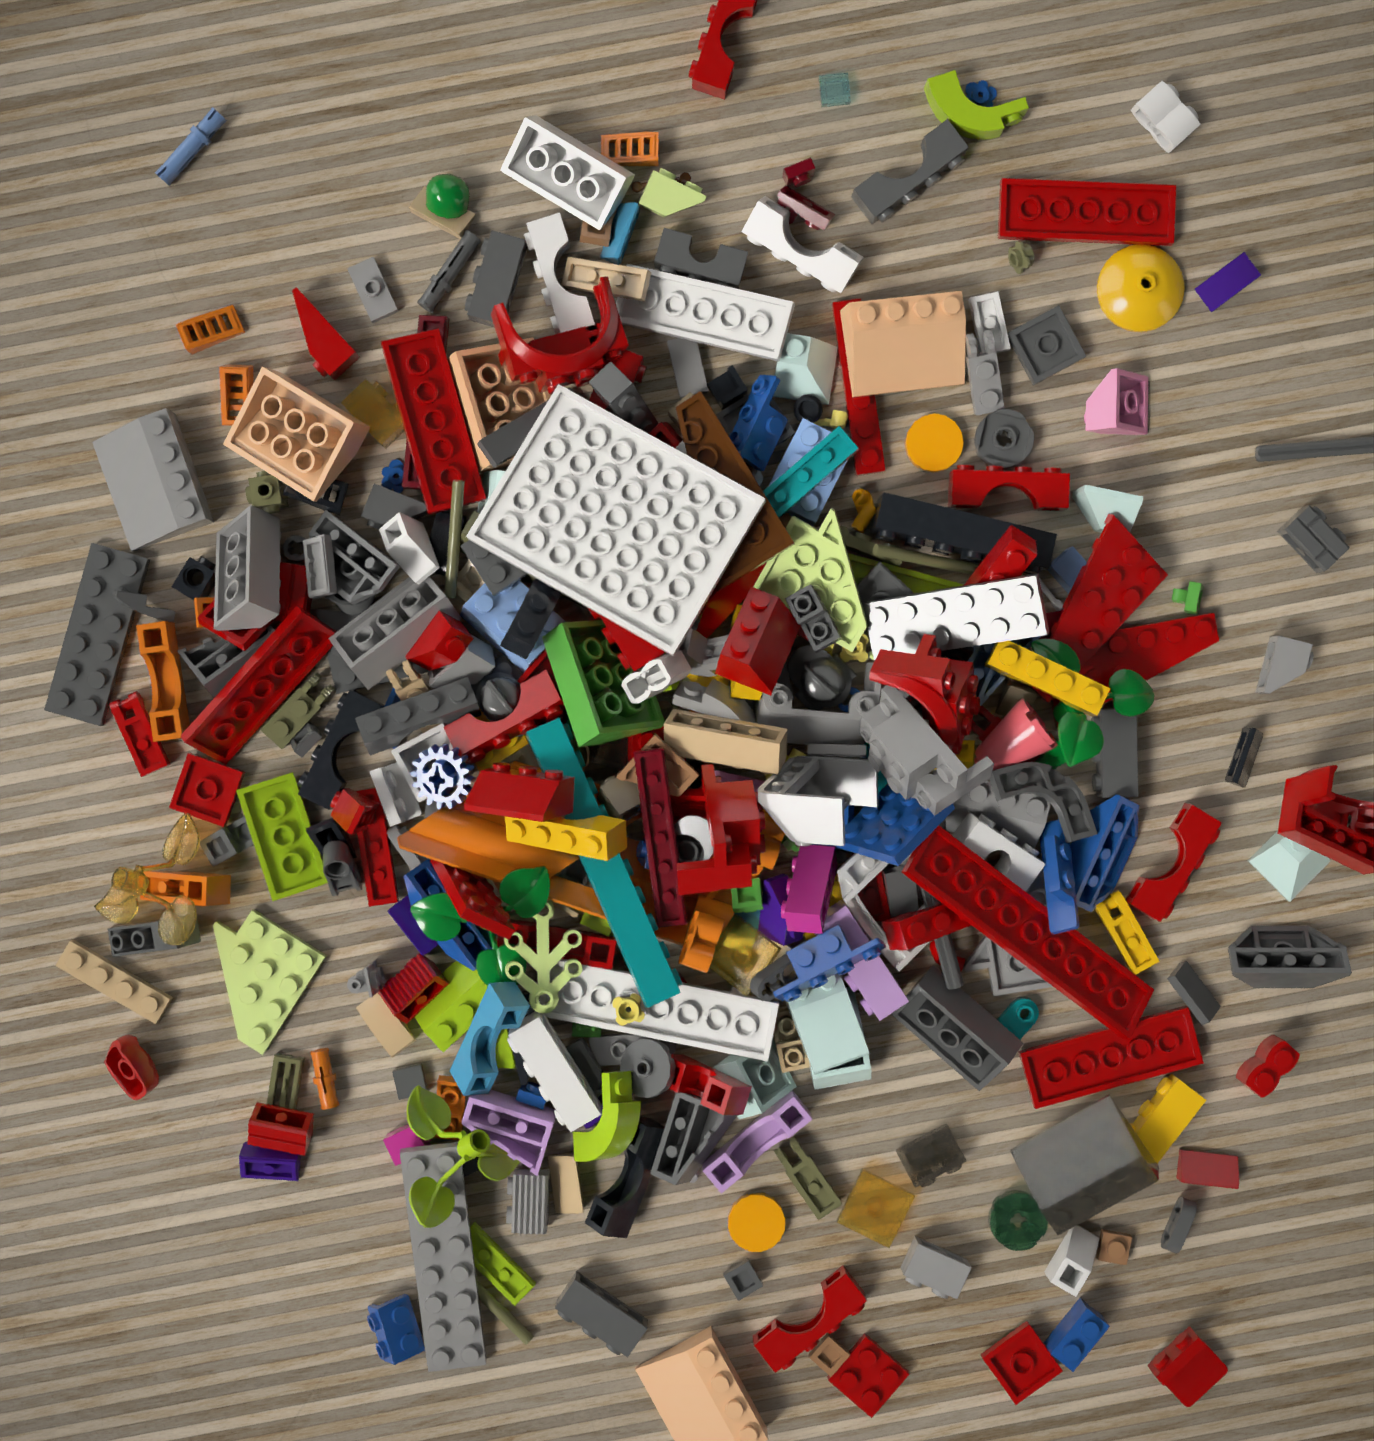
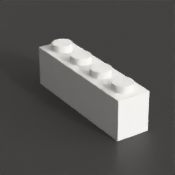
M535 1011L523 1019L520 1028L509 1030L507 1040L511 1049L515 1053L519 1052L523 1057V1066L527 1074L531 1078L535 1076L540 1084L538 1088L546 1102L551 1101L556 1109L554 1114L562 1126L566 1124L569 1131L572 1132L601 1115V1102L544 1014Z

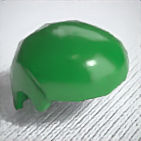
M450 173L438 174L429 180L426 187V207L437 216L447 219L459 218L467 212L470 192L469 187L461 177Z

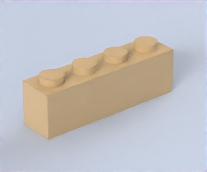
M673 709L664 723V742L682 758L778 775L786 761L788 729Z

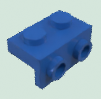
M402 1294L383 1304H371L368 1306L370 1315L367 1316V1321L371 1330L376 1333L378 1340L376 1350L381 1360L396 1365L425 1351L409 1295Z

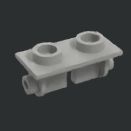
M375 960L364 969L358 971L347 982L349 991L352 993L368 991L369 997H373L382 989L381 984L385 983L382 967H378Z

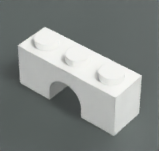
M969 812L952 836L984 860L991 852L1000 850V859L994 868L1024 891H1027L1045 866V863L1037 857L1040 852L1027 843H1024L1023 846L1017 844L1016 840L1018 838L1008 830L1003 828L999 832L993 828L996 823L982 813L978 818Z

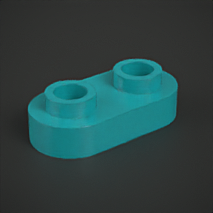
M1019 997L1010 1003L997 1020L1021 1040L1036 1023L1039 1017V1010L1031 999ZM1028 1009L1029 1015L1026 1018H1021V1010Z

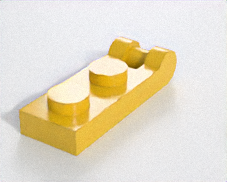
M1116 890L1110 894V898L1097 904L1095 911L1101 918L1127 967L1133 974L1137 975L1160 961L1122 893ZM1117 907L1121 914L1112 918L1109 911Z

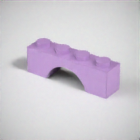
M793 1090L790 1091L707 1158L702 1164L703 1172L722 1194L744 1176L748 1168L765 1151L781 1140L790 1138L812 1120L810 1111Z

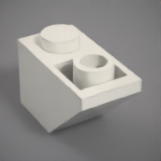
M399 512L379 529L387 552L415 583H422L440 568L422 522Z
M1073 1222L1044 1271L1050 1282L1077 1297L1091 1273L1100 1238Z

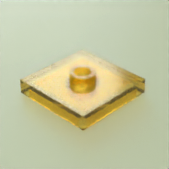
M734 914L719 937L710 968L743 995L751 996L750 983L752 978L773 963L782 948L741 916Z
M862 1168L837 1218V1223L890 1248L915 1195Z

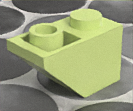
M660 168L659 172L652 171L638 205L664 218L703 203L707 196L701 193L702 188L689 181L683 185L675 181V174Z

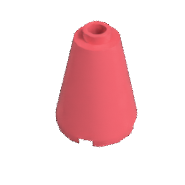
M1022 698L975 750L977 757L974 758V763L976 764L988 756L994 763L993 770L1019 764L1056 748L1058 743L1052 733H1047L1048 730L1045 727V723L1036 711Z

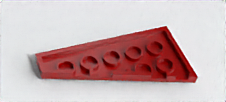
M1113 514L1107 515L1104 521L1106 525L1100 537L1096 538L1092 546L1093 551L1088 562L1082 566L1062 606L1064 610L1058 622H1054L1050 630L1052 634L1049 639L1063 642L1074 650L1080 662V669L1168 576L1163 568ZM1029 685L1045 702L1049 703L1054 698V696Z
M1209 613L1116 630L1078 673L1106 687H1109L1110 677L1116 671L1122 669L1132 670L1147 681L1219 642L1215 614ZM1055 697L1051 700L1052 710L1061 702ZM1113 698L1105 700L1103 704L1112 700ZM1054 718L1055 727L1058 729L1059 722Z

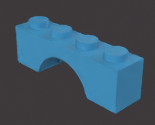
M515 982L489 983L450 1069V1073L463 1096L489 1094L499 1073L496 1063V1043L499 1033L502 1029L520 1028L530 1007Z

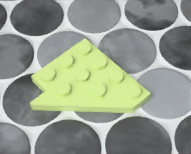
M830 509L819 530L792 516L786 530L795 545L766 563L754 588L779 597L792 613L785 598L811 584L843 638L836 643L853 652L868 624L836 510Z
M253 909L238 932H235L218 920L214 922L213 929L238 1040L263 1055L327 955Z

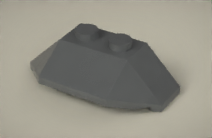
M327 510L324 511L309 532V539L323 534L331 535L337 593L353 605L383 591L400 567L397 562Z
M1250 926L1228 947L1232 976L1253 988H1315L1352 974L1347 947L1339 942L1337 944L1331 938L1310 926Z

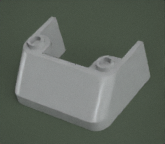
M866 662L864 691L857 692L851 697L848 713L792 709V693L790 689L783 684L776 683L771 696L762 693L760 700H754L753 713L757 724L788 729L787 743L864 745L866 741L860 734L861 715L880 703L881 683L869 679L870 670L874 662Z
M795 756L789 758L783 764L778 775L772 774L758 788V802L791 841H794L796 845L823 844L844 846V809L848 805L879 806L878 772L872 767L869 760Z

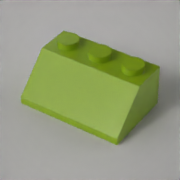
M455 961L442 973L449 984L415 1016L423 1032L443 1053L469 1029L488 987L480 978L477 969L472 971L458 961Z

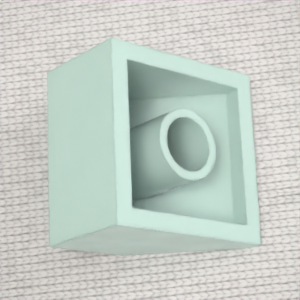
M773 1038L768 1061L730 1054L713 1067L752 1086L744 1114L737 1115L738 1119L762 1114L797 1087L790 1072L782 1073L778 1052Z

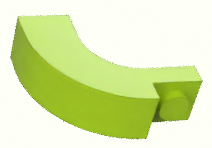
M955 70L928 78L924 86L930 108L938 120L943 123L948 119L959 135L971 139L986 140L1000 137L1004 130V123L1006 126H1012L1021 122L1029 109L1026 97L994 107H983L971 102L963 93Z
M631 1071L602 1073V1115L594 1129L573 1132L574 1161L588 1162L616 1157L633 1140L639 1123L641 1101H633Z

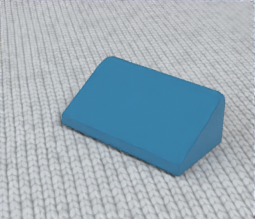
M622 203L618 206L611 226L609 246H603L600 255L601 259L616 265L622 263L640 214L638 203Z

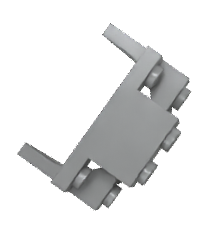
M886 685L881 689L880 703L861 715L860 734L870 744L868 757L870 764L877 772L881 771L890 788L896 794L900 793L905 800L910 797L917 799L924 809L928 808L935 816L991 778L994 763L988 756L967 769L914 709L920 702L902 690L898 691L896 688ZM937 768L939 775L929 774V772Z

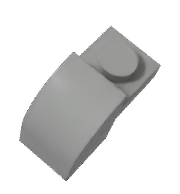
M690 629L678 649L682 651L691 667L689 674L704 677L717 676L715 672L720 653L729 635L707 639L696 630Z

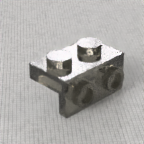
M947 1123L896 1149L915 1188L931 1185L936 1181V1177L945 1172L951 1174L958 1171L962 1164L967 1161Z

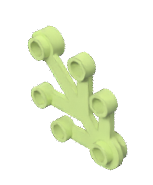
M550 900L546 902L548 912L545 915L536 914L532 916L536 919L537 954L523 942L522 936L516 931L513 935L519 938L517 945H509L508 939L504 938L505 945L519 953L537 971V983L524 973L522 965L517 961H510L506 964L505 974L508 978L516 980L530 993V1006L536 1012L542 1014L549 1013L556 1008L559 1001L558 992L572 977H578L583 970L582 964L577 959H568L564 964V970L550 982L549 971L571 948L578 947L582 942L580 932L575 929H569L564 933L561 942L549 953V919L554 914V905ZM571 933H576L577 941L570 944L567 940L568 936ZM571 963H577L578 970L575 973H569L568 966ZM513 965L519 967V973L515 976L509 974V968ZM542 994L549 995V1001L546 1004L539 1002V997Z

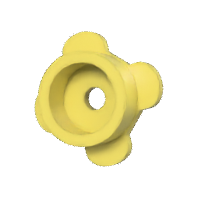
M862 634L856 645L857 649L853 652L842 647L839 657L844 662L849 660L865 662L868 659V653L866 652V644L869 641L868 637Z
M632 993L630 997L621 998L618 996L614 998L612 1005L616 1008V1022L619 1025L624 1026L634 1021L641 1022L644 1019L645 1013L640 1007V995ZM626 1007H630L631 1011L627 1012Z

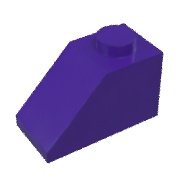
M780 874L764 880L762 893L764 909L760 910L757 934L783 946L803 939L804 932L787 931L786 919L781 918L783 900L787 901L788 898L786 888L789 877L786 874Z

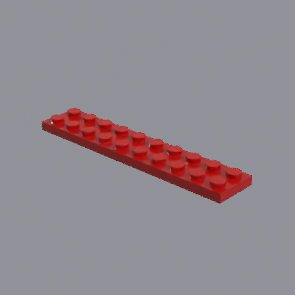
M938 825L912 852L901 873L1122 1039H1130L1154 989L1074 929L1058 934L1051 933L1047 907Z

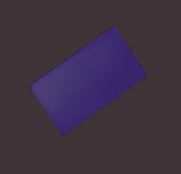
M407 895L387 910V912L420 954L425 956L438 943L427 937L420 929L411 913V904Z
M244 1142L239 1154L241 1178L299 1181L301 1155L248 1145V1142Z

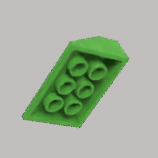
M602 620L561 623L542 637L578 747L598 745L664 727L665 723L656 695L640 703H631L621 684L634 671L632 668L626 670L617 656L621 653V650L616 642L610 645L601 630L606 627Z

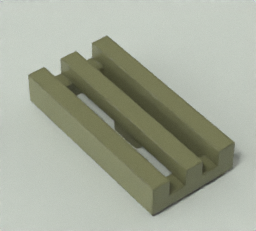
M281 1053L274 1054L267 1104L274 1105L280 1064L285 1062L279 1107H286L292 1064H296L289 1109L297 1110L305 1057L286 1056Z

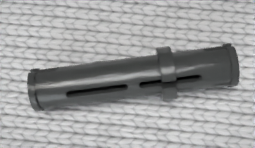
M465 230L464 235L438 273L431 276L430 285L417 301L422 308L433 313L444 294L451 291V284L465 266L478 244L481 243V240L476 235Z

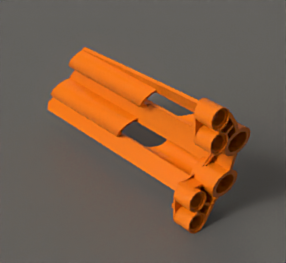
M517 761L511 763L512 769H519L521 766H531ZM536 767L537 772H542L540 768ZM594 783L599 793L600 784ZM597 793V794H594V797H595L596 802H597V804H598V806H599V805H601V804H600V802H599L598 799H597V798H598V793ZM466 800L460 804L457 803L453 808L449 809L448 806L439 809L397 837L400 849L499 883L513 870L545 866L550 879L548 900L606 919L593 888L556 876L564 868L580 859L579 855L507 841L505 816L465 811L464 803ZM763 807L760 811H764L765 829L760 834H764L766 852L760 853L761 865H757V874H752V879L757 878L764 867L773 869L778 858L781 841L785 835ZM642 813L626 821V827L641 818ZM627 837V848L619 854L622 860L628 859L634 875L630 876L634 888L640 886L646 900L642 906L646 915L651 913L656 922L650 870L644 868L636 856L637 846L640 841ZM731 889L684 895L687 925L660 927L654 931L656 937L682 946L678 964L704 973L708 972L719 937L734 915Z

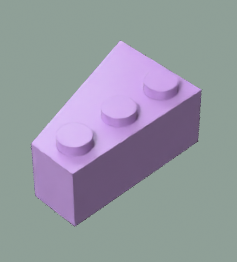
M490 1090L489 1094L469 1096L461 1124L471 1131L476 1129L485 1131L490 1138L491 1145L494 1143L508 1153L507 1156L514 1161L515 1159L519 1160L530 1168V1172L538 1176L556 1116L554 1114L555 1109L544 1106V1109H540L516 1101V1097Z

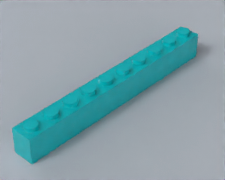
M557 718L527 731L526 737L542 773H545V770L563 771V776L575 777L573 813L561 816L562 819L577 820L598 815L608 816L604 805L598 806L594 794H597L598 791L591 777L586 779L582 767L586 766L581 752L573 750L570 740H573L574 737L568 723L562 724L560 718ZM617 854L609 861L579 855L645 1007L649 1008L681 993L679 986L683 985L676 968L671 970L666 960L670 958L669 951L664 941L658 942L654 933V931L658 930L657 924L651 913L646 915L642 906L646 900L640 886L634 888L630 876L634 875L628 859L622 860L620 854Z

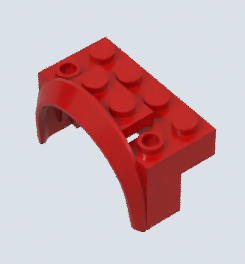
M1337 765L1313 768L1299 776L1287 778L1277 834L1363 875L1374 873V802L1357 800L1332 792L1334 773L1338 768ZM1351 815V822L1347 827L1348 816Z

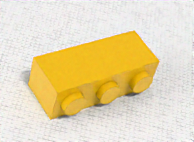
M1172 1073L1168 1078L1164 1077L1158 1083L1156 1094L1151 1100H1147L1141 1105L1138 1111L1139 1116L1133 1124H1127L1120 1135L1119 1143L1151 1169L1155 1168L1206 1102V1099Z

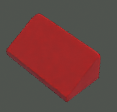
M1179 1149L1176 1178L1182 1183L1239 1189L1238 1156Z

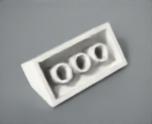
M537 115L524 118L500 170L598 230H602L620 205L635 176L632 172Z

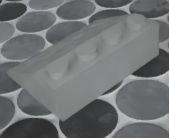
M165 408L142 416L92 442L131 551L142 549L214 523L174 412Z

